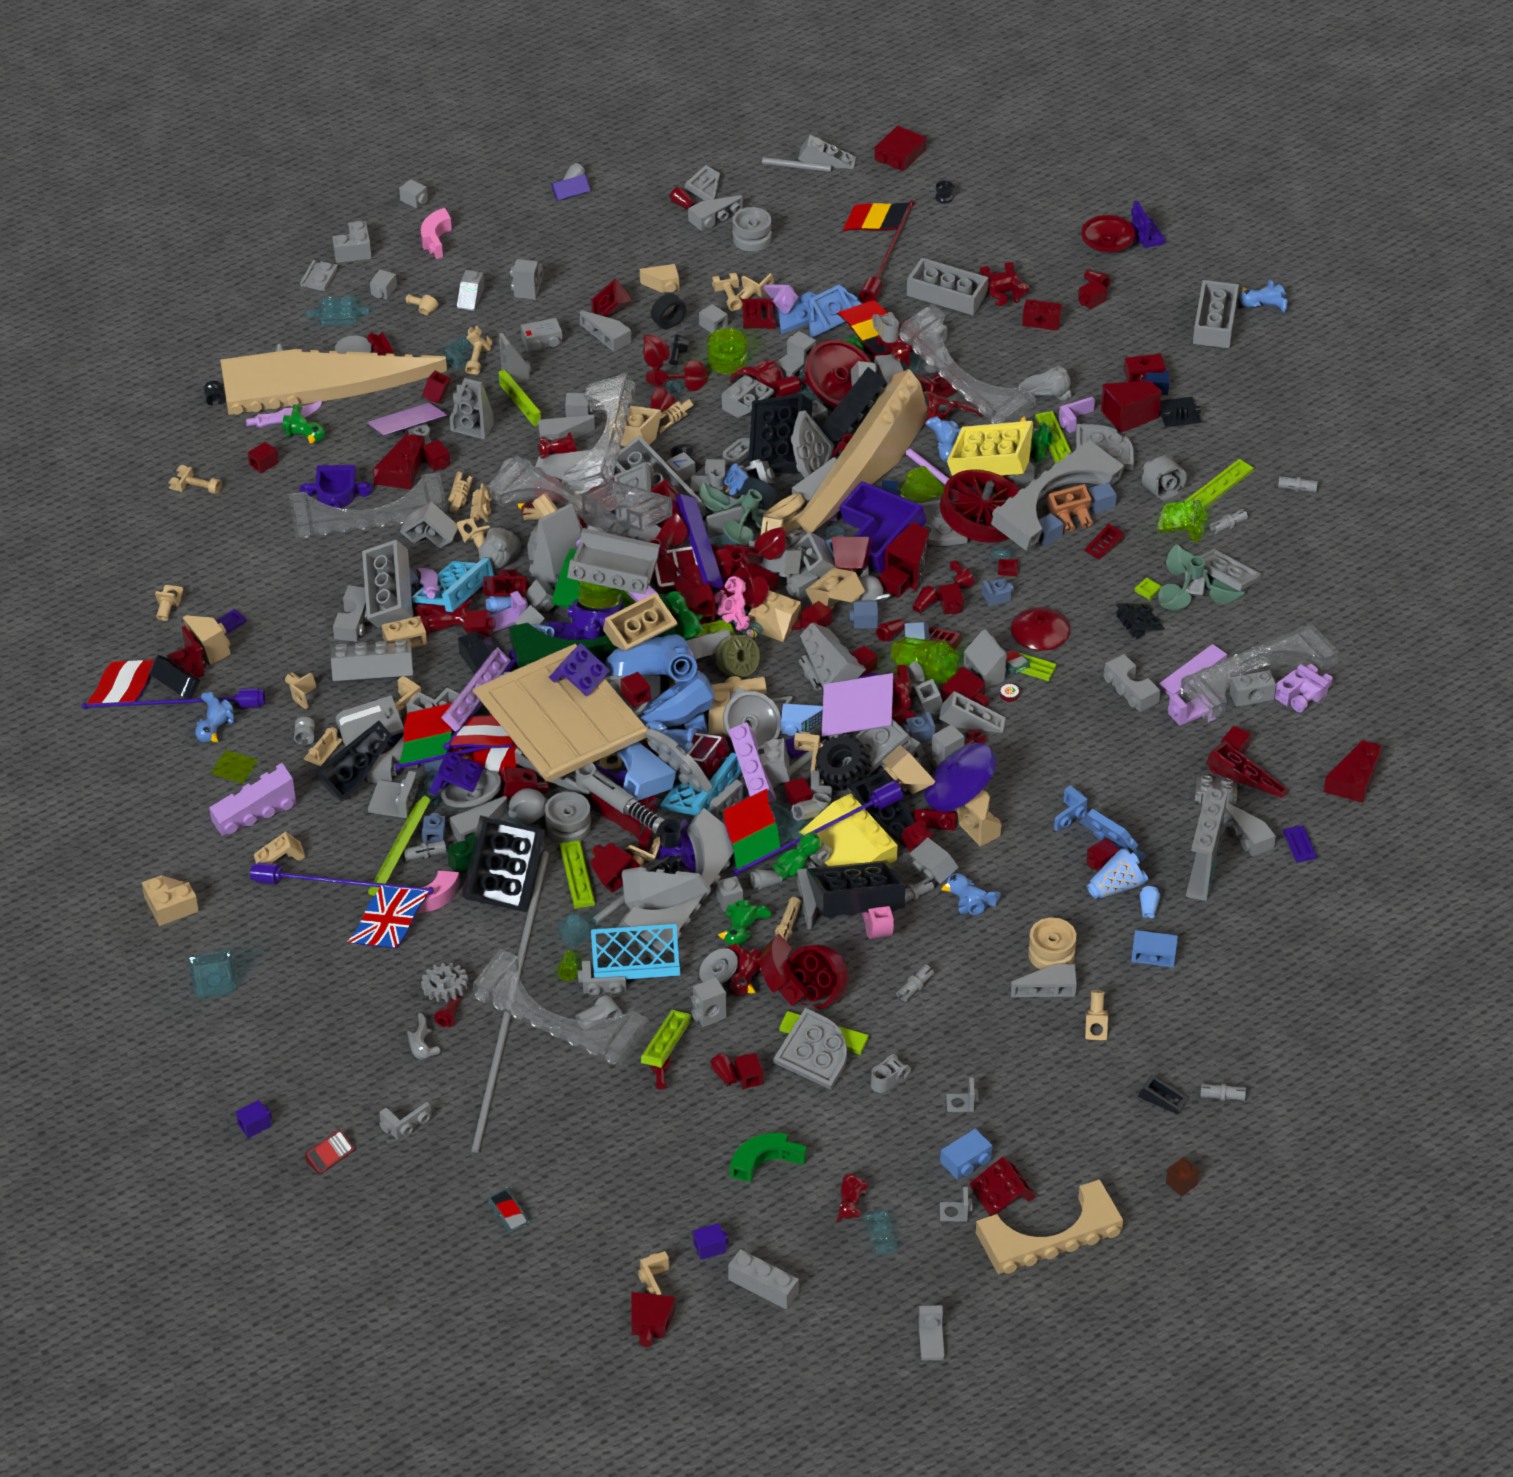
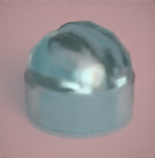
M674 380L668 381L665 385L668 394L672 396L677 395L681 390L680 384ZM670 384H672V387L675 390L674 393H671L672 391L669 386Z

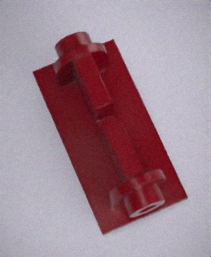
M381 332L379 335L375 333L368 334L367 340L371 343L377 355L386 356V353L396 355L384 332Z
M915 808V823L923 820L927 828L955 831V812H939Z

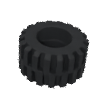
M840 734L837 738L831 737L829 742L825 741L823 743L824 747L819 748L820 754L816 755V766L829 786L836 790L840 788L841 791H846V788L851 790L849 787L851 784L867 778L866 775L871 772L869 767H872L869 753L855 736L852 738L849 734H846L844 737L843 734ZM852 757L847 765L836 768L842 759Z

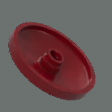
M827 340L815 346L807 356L804 367L805 378L812 392L821 401L836 408L852 388L851 369L857 361L872 362L861 349L849 342Z

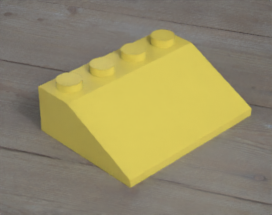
M1033 421L962 427L947 459L952 476L958 472L972 469L986 470L1001 476L1024 474L1029 463Z
M850 793L830 804L803 828L799 834L803 836L862 805ZM865 809L816 833L821 841L833 850L829 859L824 862L827 866L884 860L891 864L897 861V844Z

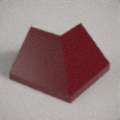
M616 278L591 299L593 314L608 318L621 311L632 301Z

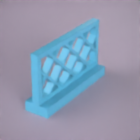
M482 558L478 563L452 561L437 574L439 591H437L435 597L429 599L427 594L423 593V586L412 596V602L445 605L447 612H453L483 586L484 576H494L490 558Z
M731 753L729 757H726L722 766L715 771L712 779L709 780L712 788L708 792L702 790L700 794L695 795L696 792L701 790H696L688 784L684 785L678 780L659 805L660 809L695 816L703 808L710 812L711 800L721 794L725 787L732 784L742 772L736 753ZM688 786L690 787L689 789L679 792L682 788ZM693 794L692 797H689V798L684 799V800L681 799V798H683V797H685V796H688V795ZM679 799V802H676V803H674V804H670V802H673V801Z
M677 924L591 929L594 978L626 977V979L680 975ZM672 928L673 938L666 944L658 935L663 929ZM660 929L656 934L653 931H651ZM642 930H648L654 935L647 945H644L636 938ZM629 931H638V932H637L635 935H633V934H632L631 932H629ZM612 932H617L613 937L609 934ZM620 932H627L633 937L625 947L615 939ZM605 933L611 938L604 948L596 943V934ZM655 938L665 945L658 955L648 948ZM634 939L644 947L636 957L626 949ZM612 941L622 948L615 958L605 951ZM672 942L674 950L669 946ZM596 946L601 950L598 955ZM668 948L674 953L675 962L665 963L659 957ZM646 949L655 956L650 964H643L638 959ZM624 951L634 958L628 966H622L617 961ZM604 952L613 961L607 967L598 968L597 958ZM657 959L661 962L658 964H653ZM635 961H637V962H638L639 964H641V965H632V964H633ZM614 962L619 965V966L611 967V965H612Z

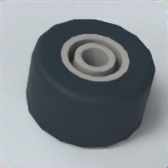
M753 477L747 478L739 492L740 497L742 494L746 496L750 489L757 490L762 495L758 508L762 510L770 509L777 496V491L762 480Z

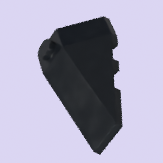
M477 631L458 638L459 654L474 675L497 647L504 653V650L494 637Z
M378 720L316 770V778L333 796L343 802L358 790L388 744L392 734Z
M884 770L851 784L849 787L857 801L864 805L871 801L870 796H872L871 792L892 780L887 771ZM902 799L881 810L873 805L865 808L901 845L906 847L900 837L904 829L915 822Z

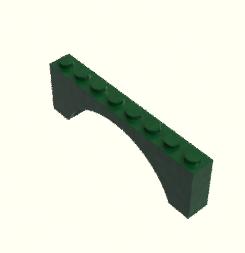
M664 594L658 595L669 610ZM529 623L509 626V638L518 669L573 644L578 646L581 643L597 659L608 657L618 648L613 645L607 635L589 640H566L544 634ZM675 626L655 637L676 634Z

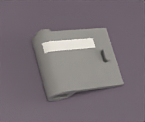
M392 695L343 710L337 714L336 723L345 747L378 720L392 735L404 732V727Z

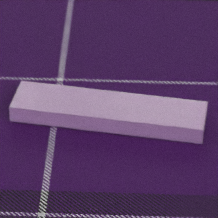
M1212 644L1160 682L1158 688L1169 696L1178 695L1227 659V654Z

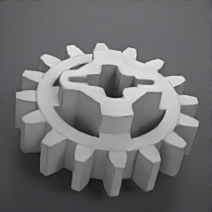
M441 963V967L434 965V970L427 969V975H422V990L425 996L429 995L430 1000L434 998L437 999V1002H440L441 999H445V1002H448L449 998L456 1000V995L463 996V990L468 989V977L465 969L461 970L460 965L453 967V963H450L448 966Z

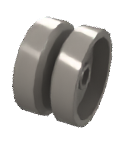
M747 207L737 211L732 218L733 243L735 246L749 252L759 251L769 246L771 242V216L769 213L756 207Z
M561 792L555 794L547 801L545 805L546 831L548 836L555 842L565 843L577 840L581 842L591 832L590 804L583 795L576 792Z

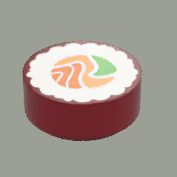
M1011 683L1002 685L999 694L1000 698L1006 702L1016 701L1020 695L1019 687Z

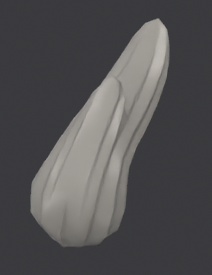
M418 1013L419 1026L415 1033L408 1031L407 1034L413 1055L419 1060H425L428 1057L439 1055L440 1049L438 1046L428 1048L424 1043V1038L432 1030L427 1028L424 1015Z

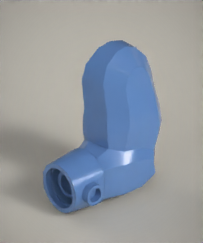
M677 634L653 637L628 651L617 648L605 660V666L609 669L608 674L615 676H628L638 671L641 675L665 674L678 682L692 679L697 670L696 659L692 649L685 639Z
M696 670V674L689 681L678 682L675 680L674 686L649 701L646 709L637 717L644 725L649 721H659L666 727L684 724L698 713L705 712L712 707L714 703L713 687L706 675Z

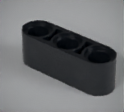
M161 655L156 656L149 671L151 676L188 699L193 698L201 682L197 677Z

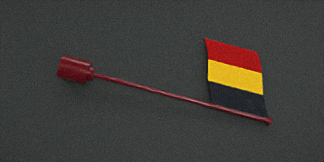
M913 200L907 203H866L854 205L843 227L842 232L897 229L876 277L867 278L861 289L859 298L863 303L872 300L876 302L883 285L879 280V276L912 205H915Z
M872 300L836 313L851 327L861 342L875 354L868 357L870 360L875 359V356L891 353L884 345L877 344L878 332L873 327V315L888 314L877 302ZM792 375L772 382L771 387L774 390L773 394L775 397L788 396L799 393L801 384L807 381L806 379L800 380Z

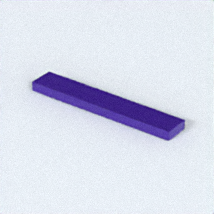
M679 494L676 499L684 524L688 529V536L703 583H709L710 587L721 589L724 584L696 498Z

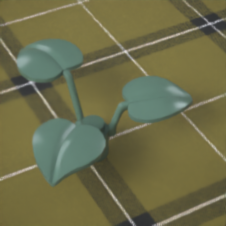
M704 481L702 482L699 492L703 504L710 510L720 512L722 509L728 510L741 502V506L745 511L739 523L733 520L726 521L723 530L734 542H738L742 546L749 545V540H753V532L750 528L742 525L748 513L751 512L752 519L756 520V525L762 529L764 513L767 511L758 508L762 495L757 490L750 489L746 496L742 494L739 499L729 504V499L724 493L708 486Z
M1176 544L1167 556L1166 567L1174 575L1182 573L1186 575L1187 571V579L1182 589L1176 584H1166L1161 587L1158 593L1159 605L1168 610L1186 608L1192 598L1188 592H1185L1191 578L1198 579L1202 575H1204L1207 587L1211 589L1209 593L1211 599L1217 603L1227 604L1234 602L1245 594V590L1238 591L1216 578L1213 579L1211 585L1207 576V570L1204 569V559L1200 556L1192 555Z

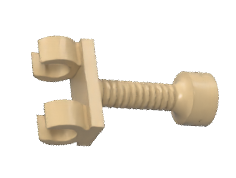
M736 272L729 274L731 279L720 280L719 276L711 277L715 292L725 290L728 296L727 305L729 310L741 309L742 301L739 296H735L732 288L739 287V278Z
M476 325L475 330L472 327L469 328V335L466 338L474 345L471 361L466 363L465 371L468 374L478 375L481 368L478 362L480 352L490 351L492 340L488 336L486 341L480 337L482 331Z
M180 465L176 470L179 471L177 476L182 478L179 480L176 477H172L168 482L171 484L169 489L183 492L187 484L208 488L209 493L218 494L222 487V481L212 478L210 481L193 478L192 467Z

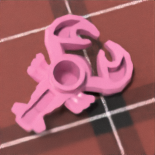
M733 576L727 580L725 588H727V591L735 594L727 598L724 590L717 592L714 596L715 614L721 615L726 623L734 620L737 622L736 629L741 631L749 627L748 621L750 620L748 616H745L744 606L746 603L742 595L746 590L743 579Z

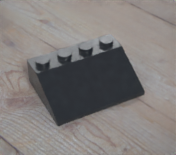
M867 367L820 428L830 441H840L843 435L850 434L854 429L851 425L854 422L858 424L864 416L861 412L864 409L868 411L874 403L872 398L874 396L879 397L885 389L882 385L886 380L871 368Z
M801 393L752 401L748 466H750L751 461L761 459V462L768 461L769 467L773 469L774 473H801L796 467L797 463L791 436L793 435L795 422L800 411L805 410L812 418V400ZM757 469L751 470L749 472H757Z
M480 815L461 897L471 901L526 912L545 830Z
M887 860L806 869L817 908L823 917L834 918L837 915L844 914L854 916L857 913H868V909L887 906L890 907L891 911L905 908V884Z

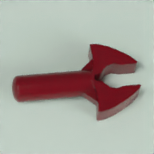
M981 729L966 731L968 739L964 741V746L972 743L984 744L986 734L981 738H975L981 734Z

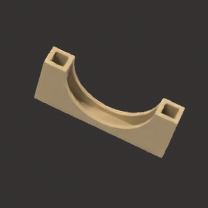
M1100 1179L1079 1186L1078 1199L1082 1206V1213L1072 1227L1060 1234L1048 1237L1027 1236L1012 1230L997 1214L976 1221V1235L997 1273L1005 1272L1009 1274L1019 1267L1025 1265L1028 1267L1033 1266L1039 1260L1045 1258L1053 1259L1059 1253L1065 1251L1074 1252L1080 1246L1086 1244L1094 1245L1100 1239L1118 1236L1122 1232L1123 1219Z

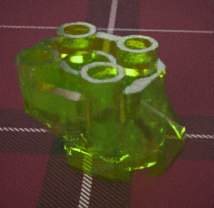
M904 637L893 642L891 650L892 662L896 661L897 665H906L908 667L913 661L918 662L924 671V681L933 679L935 683H946L957 672L959 655L957 651H953V648L945 640L936 642Z

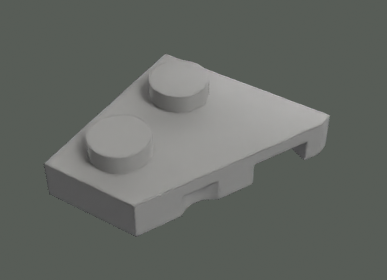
M705 165L685 183V189L705 201L713 200L720 173Z

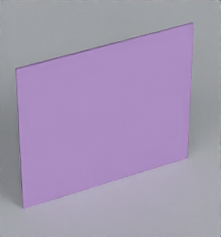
M426 403L369 421L367 424L381 434L386 435L446 416V414L432 404Z
M893 673L824 684L822 736L891 726Z

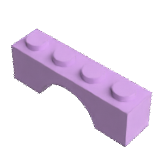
M747 722L729 729L728 731L750 797L768 788L769 803L776 801L771 782L767 777L759 756V746L753 730Z

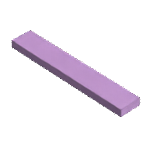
M498 647L493 650L441 717L455 732L460 729L480 703V699L473 692V689L497 679L498 675H501L511 663V660Z

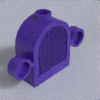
M317 465L316 483L302 484L300 486V494L303 497L309 498L316 493L317 500L323 507L338 510L351 504L355 498V493L362 497L371 495L372 485L368 482H356L355 465Z
M600 596L580 597L573 601V605H569L568 617H572V623L575 627L584 630L586 638H599L600 632H604L605 618L623 610V599Z

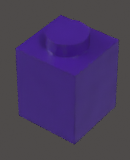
M259 1100L235 1111L237 1124L247 1138L271 1127L270 1119L272 1114L267 1106L264 1107Z
M719 1223L693 1230V1243L700 1260L726 1253V1244H729V1239L726 1231L721 1230Z

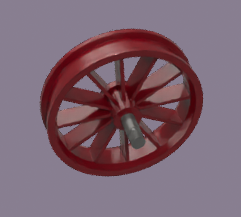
M978 469L961 471L951 476L946 482L940 499V512L945 522L954 531L966 538L986 543L1005 541L1009 537L991 525L992 513L998 506L1001 507L1007 501L1001 499L1004 497L1006 499L1013 498L1019 492V488L1007 478L994 472ZM979 486L985 487L984 492L981 493ZM992 490L995 491V492H997V494H995V495L992 496V495H991ZM974 516L977 518V522L975 523L968 519ZM979 519H984L987 526L978 524Z

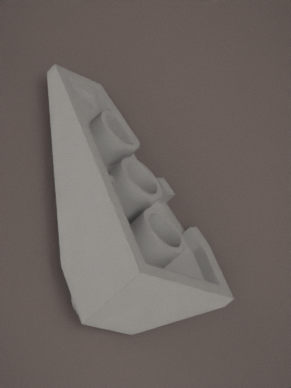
M586 450L548 455L543 459L539 456L535 471L553 478H559L568 484L572 483L583 490L589 491L595 486H600L610 476L613 467L610 460L612 452Z
M642 867L627 869L622 872L625 903L630 910L633 907L648 910L666 909L709 892L711 889L699 873L677 871L675 874H669L661 869H657L656 872H650Z

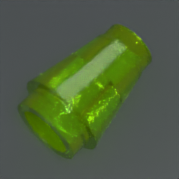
M566 951L557 968V974L563 981H572L578 975L576 954L573 951Z

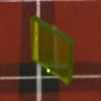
M225 750L221 758L216 761L217 764L211 771V774L243 784L247 776L252 773V769L258 759Z

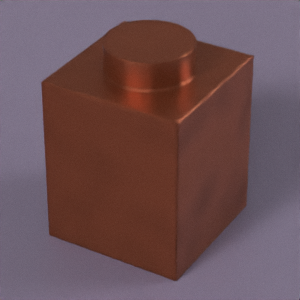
M1182 1157L1167 1168L1166 1184L1182 1197L1198 1185L1199 1170L1185 1157Z

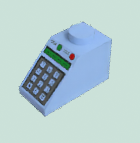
M783 704L781 734L794 736L795 733L807 732L822 722L823 706Z

